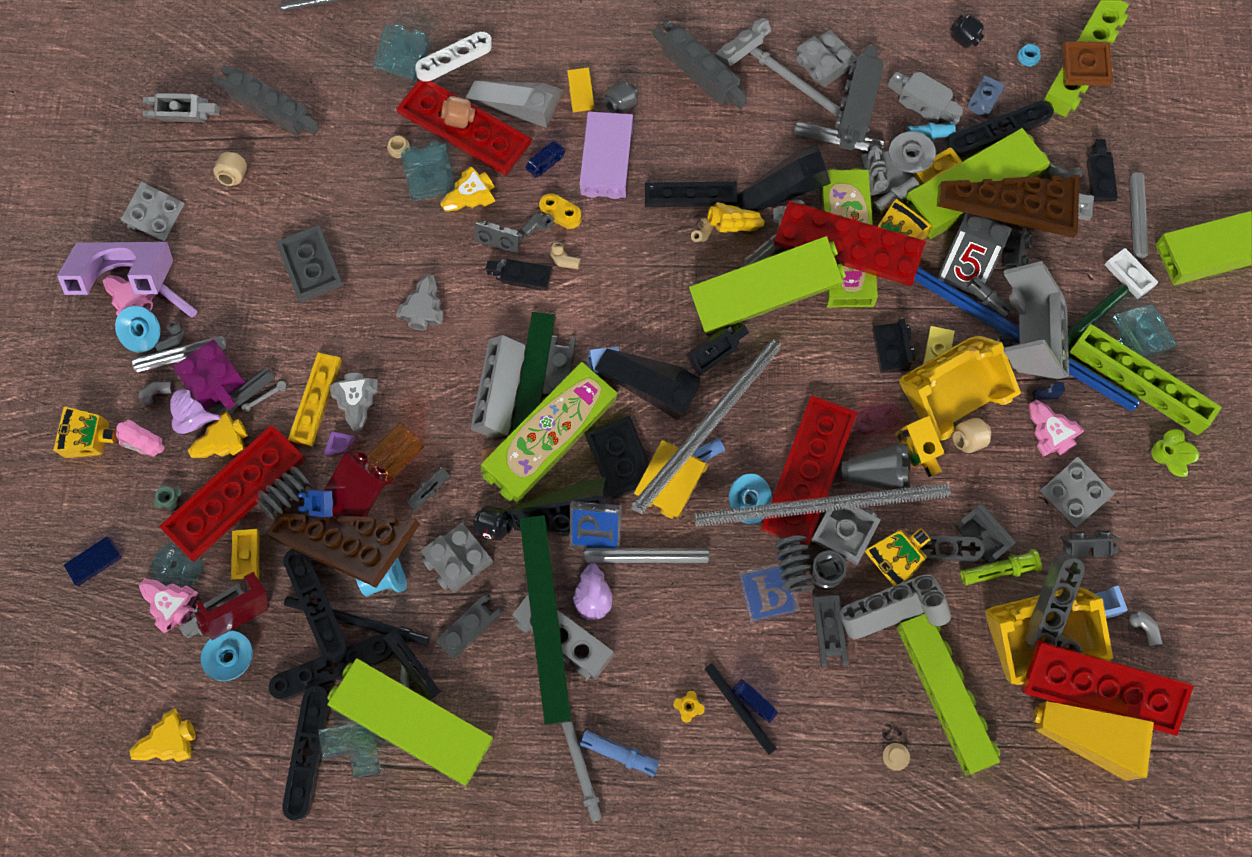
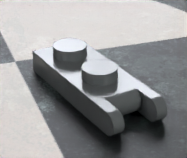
M552 335L542 392L543 397H547L571 373L576 338L571 337L570 346L557 345L558 337L557 335Z
M487 593L436 640L453 660L462 654L504 613L501 607L493 614L486 608L484 604L490 599Z
M839 595L813 597L821 668L827 667L826 657L840 656L842 666H848L844 628L839 614L841 611Z

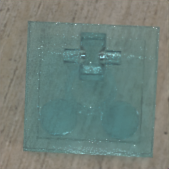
M1153 304L1119 313L1112 318L1121 334L1117 341L1128 346V348L1142 357L1171 350L1177 345Z

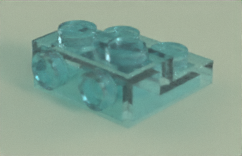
M393 24V27L384 25L372 68L416 81V63L426 57L430 40L426 37V33L414 29L412 33L405 31L406 28L398 24Z
M431 142L426 148L409 147L406 149V152L401 153L404 173L407 178L412 201L447 194L454 190L455 183L445 143Z

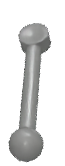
M279 381L277 387L250 403H243L241 406L242 411L249 412L251 407L274 393L285 391L287 384L284 381Z

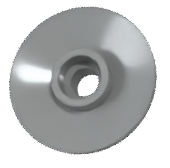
M919 132L902 133L893 139L889 147V157L893 165L901 171L908 173H918L926 170L932 165L936 155L934 143L926 135Z

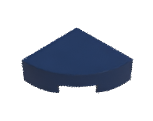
M1064 382L1051 383V388L1048 389L1037 388L1032 392L1033 399H1058L1065 391Z

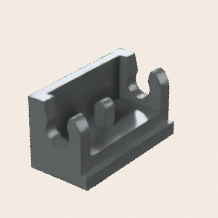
M982 504L967 514L955 526L964 537H975L983 542L985 551L982 558L988 564L993 563L1016 543Z

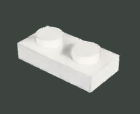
M1126 248L1109 259L1105 264L1137 299L1158 284V281Z

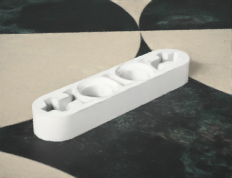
M477 32L419 60L416 63L418 79L431 81L487 54L492 49L491 36L486 32ZM462 49L469 51L467 54L458 53ZM443 58L451 60L449 63L439 62Z

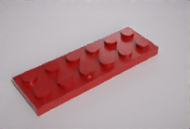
M419 80L396 108L398 114L507 176L531 145V138L472 104L471 108L475 109L473 122H468L466 128L446 125L444 119L441 118L443 101H447L450 96H458L432 81Z
M788 201L774 240V245L790 250L827 236L828 241H833L837 249L838 255L834 256L837 264L911 287L926 241L793 201Z
M811 395L771 501L773 505L774 503L777 504V502L779 504L782 502L783 504L786 501L796 502L797 500L799 502V500L805 501V499L812 500L813 498L815 500L817 498L818 500L821 497L827 498L857 411ZM815 510V513L812 511L810 514V511H808L807 514L805 511V514L802 512V515L800 512L797 515L796 512L795 516L794 513L792 516L791 513H789V516L786 514V517L784 514L783 517L780 514V517L777 515L776 518L775 515L773 518L770 515V518L769 516H767V519L765 517L761 531L782 539L790 536H805L807 539L801 541L800 544L808 545L809 548L821 513L819 510L816 513Z
M270 425L159 527L190 560L195 562L258 504L256 499L259 500L257 494L259 491L267 494V485L275 488V479L283 481L282 474H290V468H297L306 458L273 425Z
M1037 640L1021 691L1027 695L1064 705L1154 722L1153 730L1177 736L1194 685L1189 682Z

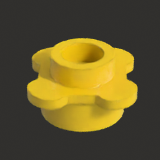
M688 691L685 697L677 698L674 701V708L679 710L683 722L688 723L696 715L704 713L705 708L698 702L697 694L694 691ZM688 704H690V705L692 706V708H691V709H687L686 706H687Z

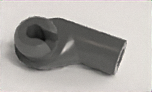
M1051 164L1046 170V175L1049 178L1059 175L1061 178H1070L1071 175L1079 174V178L1082 177V171L1079 167L1067 171L1058 165Z
M174 321L168 325V338L155 344L158 352L173 349L180 345L184 335V328L180 326L179 322Z

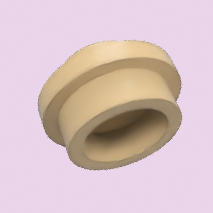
M394 136L389 140L387 150L392 157L402 158L409 153L410 144L402 136Z
M892 743L884 749L883 761L889 769L899 771L906 768L909 764L910 754L904 745Z

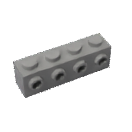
M504 335L489 339L471 430L491 438L508 435L511 428L513 408L516 404L515 396L520 383V371L525 358L524 351L526 345Z

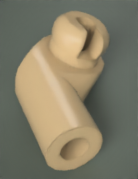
M702 218V222L697 224V227L701 230L692 232L691 239L694 242H705L710 236L713 226L708 225L707 218Z
M559 242L552 244L550 255L559 267L579 269L580 258L569 257L563 250V244Z

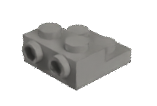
M829 30L820 37L816 38L813 36L798 46L795 58L797 63L810 73L812 79L815 82H819L824 88L849 71L851 64H856L858 57Z
M847 506L846 510L845 507H843V510L840 507V510L837 508V511L835 508L832 511L831 508L830 511L829 509L827 510L811 541L827 550L839 553L844 559L858 565L881 519L876 517V513L866 508L862 510L853 506V509H851L850 506L848 509Z
M463 522L444 537L440 535L421 550L424 555L421 561L429 571L434 568L439 574L435 578L444 590L450 588L453 593L493 563L491 557Z

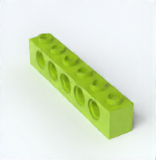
M1101 0L1077 42H1110L1113 44L1120 32L1116 30L1117 26L1122 27L1129 16L1125 13L1129 4L1121 0ZM1062 67L1044 101L1053 106L1055 113L1067 117L1071 109L1076 110L1082 99L1078 95L1080 92L1085 94L1089 85H1064Z
M1092 324L1087 327L1069 352L1197 436L1211 425L1222 408Z

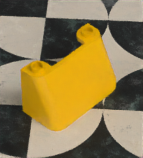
M974 336L966 339L899 379L903 392L919 418L930 417L940 441L950 438L955 431L953 423L990 401L999 403V405L1008 404L1013 401L1014 397L1021 394L1008 357L1004 353L1002 342L983 336Z
M1079 587L1062 633L1077 642L1081 647L1082 653L1107 660L1113 659L1103 599L1091 591ZM1063 589L1055 591V597L1061 595ZM1039 595L994 606L985 611L987 623L1005 677L1011 684L1022 685L1029 668L1034 650L1025 642V633ZM1054 611L1047 614L1046 621L1053 618ZM1045 636L1040 637L1038 641L1044 642ZM1067 644L1064 646V648L1069 649L1070 645Z

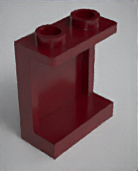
M360 451L345 453L324 490L332 491L333 516L336 518L338 516L367 517L386 485L392 484L394 479L388 475L386 469L373 464L365 453Z
M254 572L244 576L246 592L221 606L207 611L201 600L196 602L197 612L194 615L202 635L208 634L212 641L268 611L266 591Z

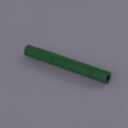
M1120 285L1068 330V346L1081 336L1090 324L1096 323L1129 294V289L1125 285Z

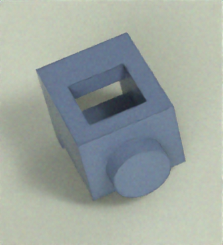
M985 75L971 97L967 108L978 115L988 118L1000 99L1005 85Z

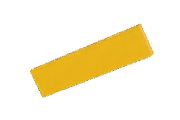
M317 352L288 437L290 443L313 448L331 395L330 386L335 383L342 362L340 357Z

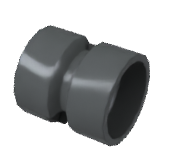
M823 551L814 559L809 575H813L811 582L818 589L832 590L840 584L846 574V561L842 555L835 551Z

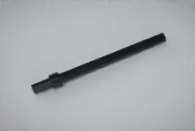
M290 596L285 598L284 606L303 611L299 599ZM312 603L310 605L314 607L317 614L321 613L318 604ZM332 609L339 622L385 635L397 629L406 643L413 642L423 646H428L430 636L412 632L411 628L404 626L398 628Z

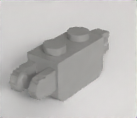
M896 72L890 79L888 87L900 95L898 102L902 103L906 108L914 110L926 120H931L936 124L939 120L944 123L953 122L955 125L959 124L963 109L961 105L959 106L956 102L952 101L953 92L948 87L922 72L914 73L912 77Z
M156 93L155 97H143L144 103L154 105V111H143L142 116L160 119L165 122L206 123L207 116L220 115L221 106H217L215 103H208V99L198 95Z

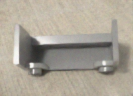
M1043 261L1004 270V276L1012 286V294L1009 296L1010 304L1019 313L1020 345L1004 348V353L1010 360L1012 368L1016 369L1019 373L1053 379L1068 377V319L1064 295Z

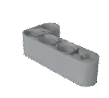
M927 574L848 604L839 613L847 635L853 639L862 638L922 613L925 614L928 622L934 626L945 625L952 617L945 594L934 576Z

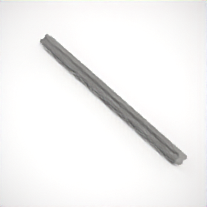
M774 340L768 342L749 367L745 369L744 373L740 375L737 381L706 415L705 419L701 421L700 425L694 429L693 433L683 442L682 446L667 461L666 465L656 474L657 476L651 480L649 485L639 494L638 498L634 500L633 506H631L633 511L643 514L647 510L648 505L653 503L652 501L662 492L663 487L665 488V485L673 479L674 474L676 475V472L689 460L688 457L693 455L692 453L705 441L706 436L712 432L711 430H714L713 428L719 424L718 422L724 418L730 408L746 392L745 390L751 386L750 384L756 380L755 378L759 376L758 374L777 355L776 353L780 351V343H776Z
M948 483L936 484V486L934 484L933 486L923 485V487H907V489L901 488V490L898 488V490L891 489L885 490V492L883 490L882 492L872 491L869 494L868 492L866 494L863 492V494L856 493V495L850 494V496L848 494L847 496L840 495V497L837 495L834 498L832 496L831 498L821 497L818 500L817 498L815 500L812 498V500L805 499V501L799 500V502L797 500L796 502L786 501L783 504L782 502L780 504L778 502L777 504L774 503V505L772 503L770 505L764 504V506L761 504L758 507L752 505L751 507L748 506V508L747 506L745 508L739 507V509L737 507L736 509L729 508V510L726 508V511L725 509L723 511L717 509V511L713 510V512L710 510V513L709 511L707 513L706 511L704 513L701 511L698 514L695 512L694 518L696 527L698 524L700 527L701 524L704 526V523L706 526L707 523L709 525L710 523L712 525L715 523L716 525L717 522L720 524V521L721 524H723V521L726 524V521L729 523V520L731 523L734 520L735 523L736 520L739 522V519L740 522H742V519L745 521V518L747 521L748 518L750 521L751 518L754 520L755 517L756 520L758 517L761 519V516L763 519L764 516L767 519V516L770 518V515L772 518L775 515L776 518L777 515L780 517V514L782 517L783 514L786 517V514L789 516V513H791L792 516L794 513L795 516L796 512L797 515H799V512L801 515L802 512L805 514V511L807 514L808 511H810V514L812 511L815 513V510L816 513H818V510L821 513V510L824 512V509H826L827 512V509L830 511L831 508L832 511H834V508L836 511L837 508L840 510V507L842 510L845 507L846 510L847 506L848 509L850 506L853 509V506L856 508V505L858 508L861 505L862 508V505L865 507L867 504V507H869L870 504L872 507V504L875 506V503L877 506L880 503L881 506L882 502L883 505L885 502L886 505H888V502L891 504V501L893 504L896 501L897 504V501L900 503L901 500L902 503H904V500L907 503V500L910 502V499L913 502V499L916 501L918 498V501H920L921 498L923 501V498L926 500L927 497L929 500V497H931L932 500L936 496L937 499H939V496L942 498V495L944 498L947 495L948 498L951 495Z

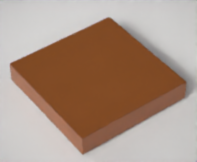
M1063 41L1061 49L1064 85L1111 86L1113 75L1110 42Z

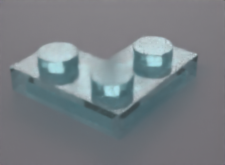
M357 723L318 730L322 759L349 754L353 778L379 774L381 772L374 733Z

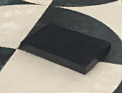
M628 416L585 432V437L602 478L606 477L613 500L635 492L650 463L631 417Z

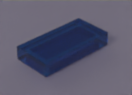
M105 537L65 563L64 567L76 586H80L122 557L111 538Z

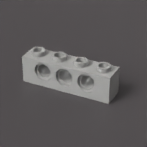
M529 594L512 614L516 620L514 625L526 634L529 630L533 633ZM558 611L560 632L565 631L569 634L568 640L562 643L564 663L568 664L571 661L578 666L576 671L587 680L590 676L597 680L613 658L614 652ZM579 647H587L589 655L586 658L579 659L575 656L576 650Z

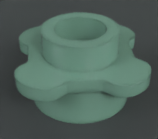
M161 485L155 493L154 506L159 509L165 507L170 511L176 510L178 498L182 495L181 489Z

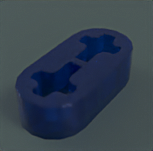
M557 141L549 143L527 162L526 170L534 178L541 176L562 159L565 154V148Z
M740 679L732 688L766 722L771 723L779 714L765 698L743 679Z

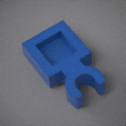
M309 490V492L298 494V497L304 499V506L299 507L300 511H309L310 516H333L332 491Z

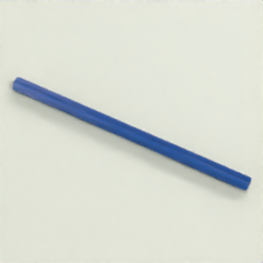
M918 266L914 281L1000 333L1011 335L1012 339L1020 344L1019 326ZM1069 357L1070 375L1129 411H1134L1140 403L1139 398Z

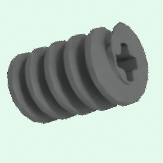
M296 467L290 468L291 475L288 473L282 474L283 481L275 479V488L267 485V494L263 491L257 493L259 500L256 499L257 503L272 520L275 519L274 510L282 514V504L290 508V498L298 502V492H307L306 486L312 489L309 481Z
M790 536L775 544L776 549L779 551L777 559L781 560L778 566L780 570H783L780 573V579L784 580L781 584L783 590L806 592L815 589V585L807 584V581L813 579V575L805 574V571L812 569L811 565L803 563L810 559V555L802 554L803 551L808 549V545L800 544L801 541L807 539L805 536Z

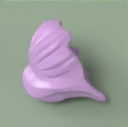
M179 389L175 391L170 400V410L173 416L172 428L178 434L196 431L208 422L221 419L219 415L205 411L201 403L190 397L189 390Z
M591 563L580 574L581 581L575 588L573 601L577 613L582 618L594 621L605 617L610 612L613 595L606 581H604V573L598 568L596 563Z

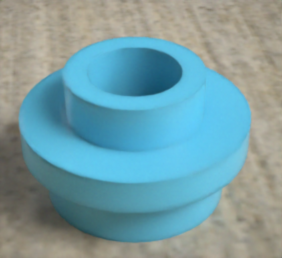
M1034 44L1025 45L1018 52L1019 62L1025 66L1036 65L1041 58L1040 49Z

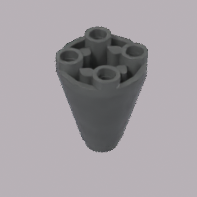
M908 444L893 445L849 458L848 461H842L843 481H849L850 484L883 491L898 490V488L901 490V488L907 489V487H911Z

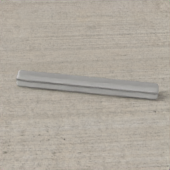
M587 548L584 552V559L586 563L709 562V549Z

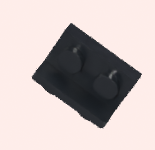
M899 318L897 323L873 326L872 332L880 374L909 370L916 359L914 347H910L911 329L909 325H906L905 318Z

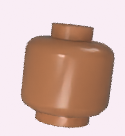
M450 96L447 101H443L441 118L444 119L445 124L448 126L466 128L468 122H473L475 109L471 108V102L468 99Z

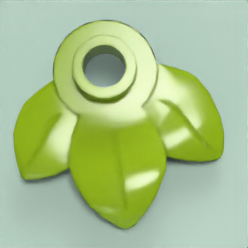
M1179 429L1166 432L1163 439L1157 441L1151 450V455L1156 462L1166 464L1169 471L1179 477H1187V465L1196 462L1200 457L1197 448L1191 443L1185 442V434Z

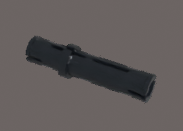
M397 629L383 637L384 641H386L397 659L411 676L410 681L412 684L416 683L426 699L430 701L441 693V690H439L428 673L430 671L428 668L422 666ZM397 645H399V646L401 647V649H402L403 652L406 654V656H407L408 659L411 661V663H409V661L407 660V658L404 656V654L402 653V651L399 649V647H398Z

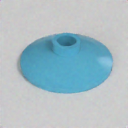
M130 306L123 309L117 316L115 323L116 334L120 342L127 349L142 353L153 349L155 344L158 343L161 334L160 325L155 315L148 309L141 306Z
M744 474L738 477L733 482L729 491V505L731 509H736V507L738 509L739 507L745 508V506L748 508V506L751 507L752 505L758 507L761 504L763 506L764 504L770 505L772 501V492L768 483L756 474ZM762 516L761 519H759L758 517L757 520L756 517L754 520L753 518H751V521L749 518L748 521L745 518V521H743L742 519V522L746 524H756L764 519L762 518Z
M229 631L212 641L209 639L201 652L200 661L203 671L210 678L217 681H230L239 677L248 669L252 661V645L246 636L237 631ZM233 655V659L230 662H226V658Z

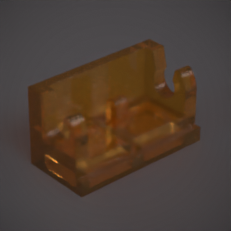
M399 422L366 455L373 464L383 467L387 470L388 475L394 478L424 446L414 433Z

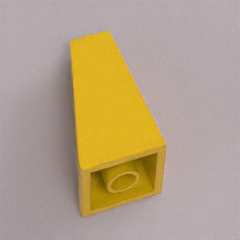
M1049 701L1040 703L1039 707L1035 708L1033 722L1036 723L1035 730L1122 780L1131 781L1147 778L1154 722Z

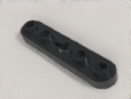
M1037 101L951 135L947 149L952 148L958 157H963L989 147L1021 128L1027 132L1043 126L1051 120L1054 113L1053 106L1046 101ZM997 126H999L1000 128H1003V127H1004L1005 130H1004V132H1002L1001 130H996V127H997Z
M291 549L284 556V567L319 649L327 660H340L347 653V642L309 556ZM310 594H313L316 600L320 601L318 606L321 613L317 614L314 607L310 606L312 604Z
M375 635L348 646L347 653L342 659L332 661L334 664L344 661L343 664L334 668L335 673L332 674L329 671L319 673V670L329 667L328 662H330L322 656L273 676L269 682V692L276 699L288 700L303 694L312 686H323L343 678L342 674L346 666L350 662L354 663L356 658L369 666H374L389 659L393 651L384 641V635Z
M321 686L308 688L302 698L282 804L284 816L293 821L306 818L312 807L330 708L327 705L330 701L327 699L329 691ZM309 741V749L313 750V755H309L305 762V756L301 755V750L307 748Z

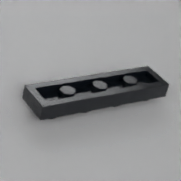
M737 181L645 183V208L715 206L716 202L737 206Z

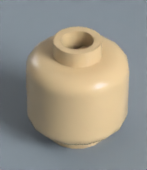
M224 152L220 154L214 166V175L223 185H238L246 173L247 163L238 153Z
M972 418L956 425L952 436L954 445L965 453H973L983 449L990 443L991 429L980 418Z

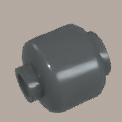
M619 81L606 90L604 103L611 113L624 114L636 106L638 91L633 84Z

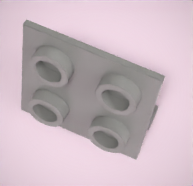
M878 146L871 147L868 154L861 155L864 170H869L871 196L887 194L892 187L897 188L913 177L912 173L901 171L895 167L890 160L889 151L882 152Z
M141 181L120 221L128 224L127 228L132 231L139 229L165 242L185 203Z
M1079 457L1074 459L1040 490L1076 528L1115 494Z

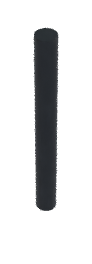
M714 664L708 665L704 670L766 753L770 755L777 749Z

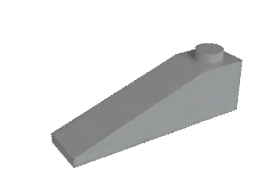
M474 80L465 99H468L471 103L547 128L564 93V89L546 83Z

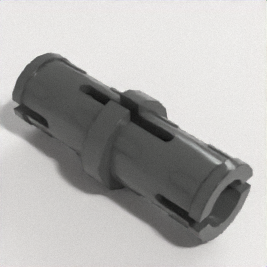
M977 276L970 281L972 282L971 284L968 283L966 286L967 289L982 300L981 303L984 306L988 305L1002 317H1006L1009 314L1007 311L1013 309L1010 304L997 294L998 291L996 289L989 288Z
M439 466L425 482L422 480L419 483L420 487L404 501L416 512L430 496L433 498L436 495L435 492L451 476Z

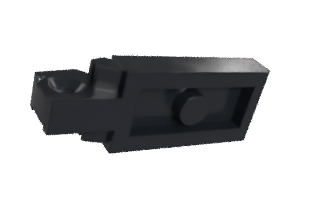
M1105 139L1095 140L1094 145H1092V152L1089 153L1087 160L1090 195L1094 196L1093 202H1115L1118 198L1113 157L1111 152H1106L1107 145Z
M501 259L500 262L488 260L486 265L487 275L497 276V280L502 281L503 284L548 291L553 271L551 266L510 259Z
M740 322L733 326L728 325L688 352L686 356L696 374L702 375L738 349L737 346L740 344L739 340L749 333L746 325Z

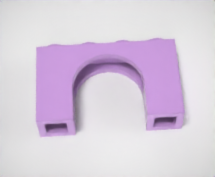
M167 242L76 243L57 277L65 295H88L96 279L104 272L118 267H131L127 276L134 294H158L173 263V258Z

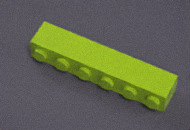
M925 614L900 623L896 627L964 775L968 776L1000 763L998 758L1000 751L996 743L990 741L986 733L988 730L986 721L981 715L978 716L974 707L976 705L975 698L970 690H966L962 682L964 680L963 673L959 666L954 665L950 657L952 656V650L946 641L943 642L939 634L941 631L940 626L931 625Z

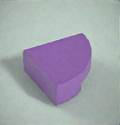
M331 431L324 454L326 456H338L347 452L354 445L356 437Z

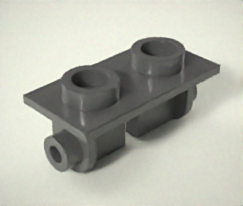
M486 220L479 223L475 222V242L518 254V244L522 242L524 237L520 230L506 227L504 230H501L500 225Z
M1023 226L1022 232L1018 229L1011 230L1006 242V251H1014V253H1005L1003 270L1029 264L1027 248L1032 246V235L1028 234L1025 226Z
M1097 530L1095 535H1085V532L1072 531L1069 532V536H1060V539L1067 542V546H1063V553H1069L1075 558L1088 557V548H1092L1093 557H1111L1118 552L1117 544H1113V541H1120L1119 537L1112 535L1111 531Z

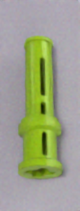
M1031 549L1029 553L1017 556L1010 554L1006 557V560L965 570L962 569L960 570V576L963 584L968 586L969 584L1010 574L1011 576L1018 577L1021 573L1032 570L1039 572L1042 570V562L1038 551Z

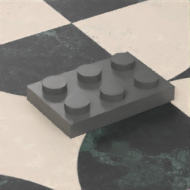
M320 225L276 241L300 303L344 286Z

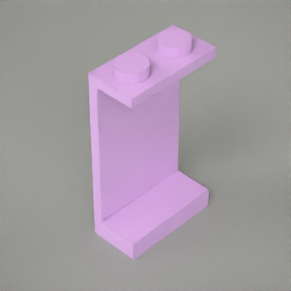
M588 112L580 175L581 195L591 198L597 196L609 197L611 199L626 198L630 142L634 128L633 114Z

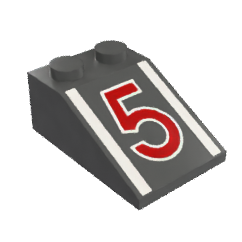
M966 213L937 278L962 293L980 299L967 289L966 286L968 283H972L970 281L975 276L987 285L1012 228L981 216Z

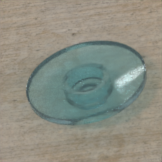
M175 543L164 546L156 554L152 563L154 580L160 581L165 586L174 583L181 588L186 585L190 587L198 579L202 569L201 556L193 562ZM176 560L177 565L174 568H170L171 563Z

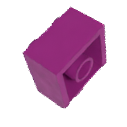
M214 339L173 366L193 398L201 403L204 410L218 401H221L229 410L236 405L230 393L246 383Z

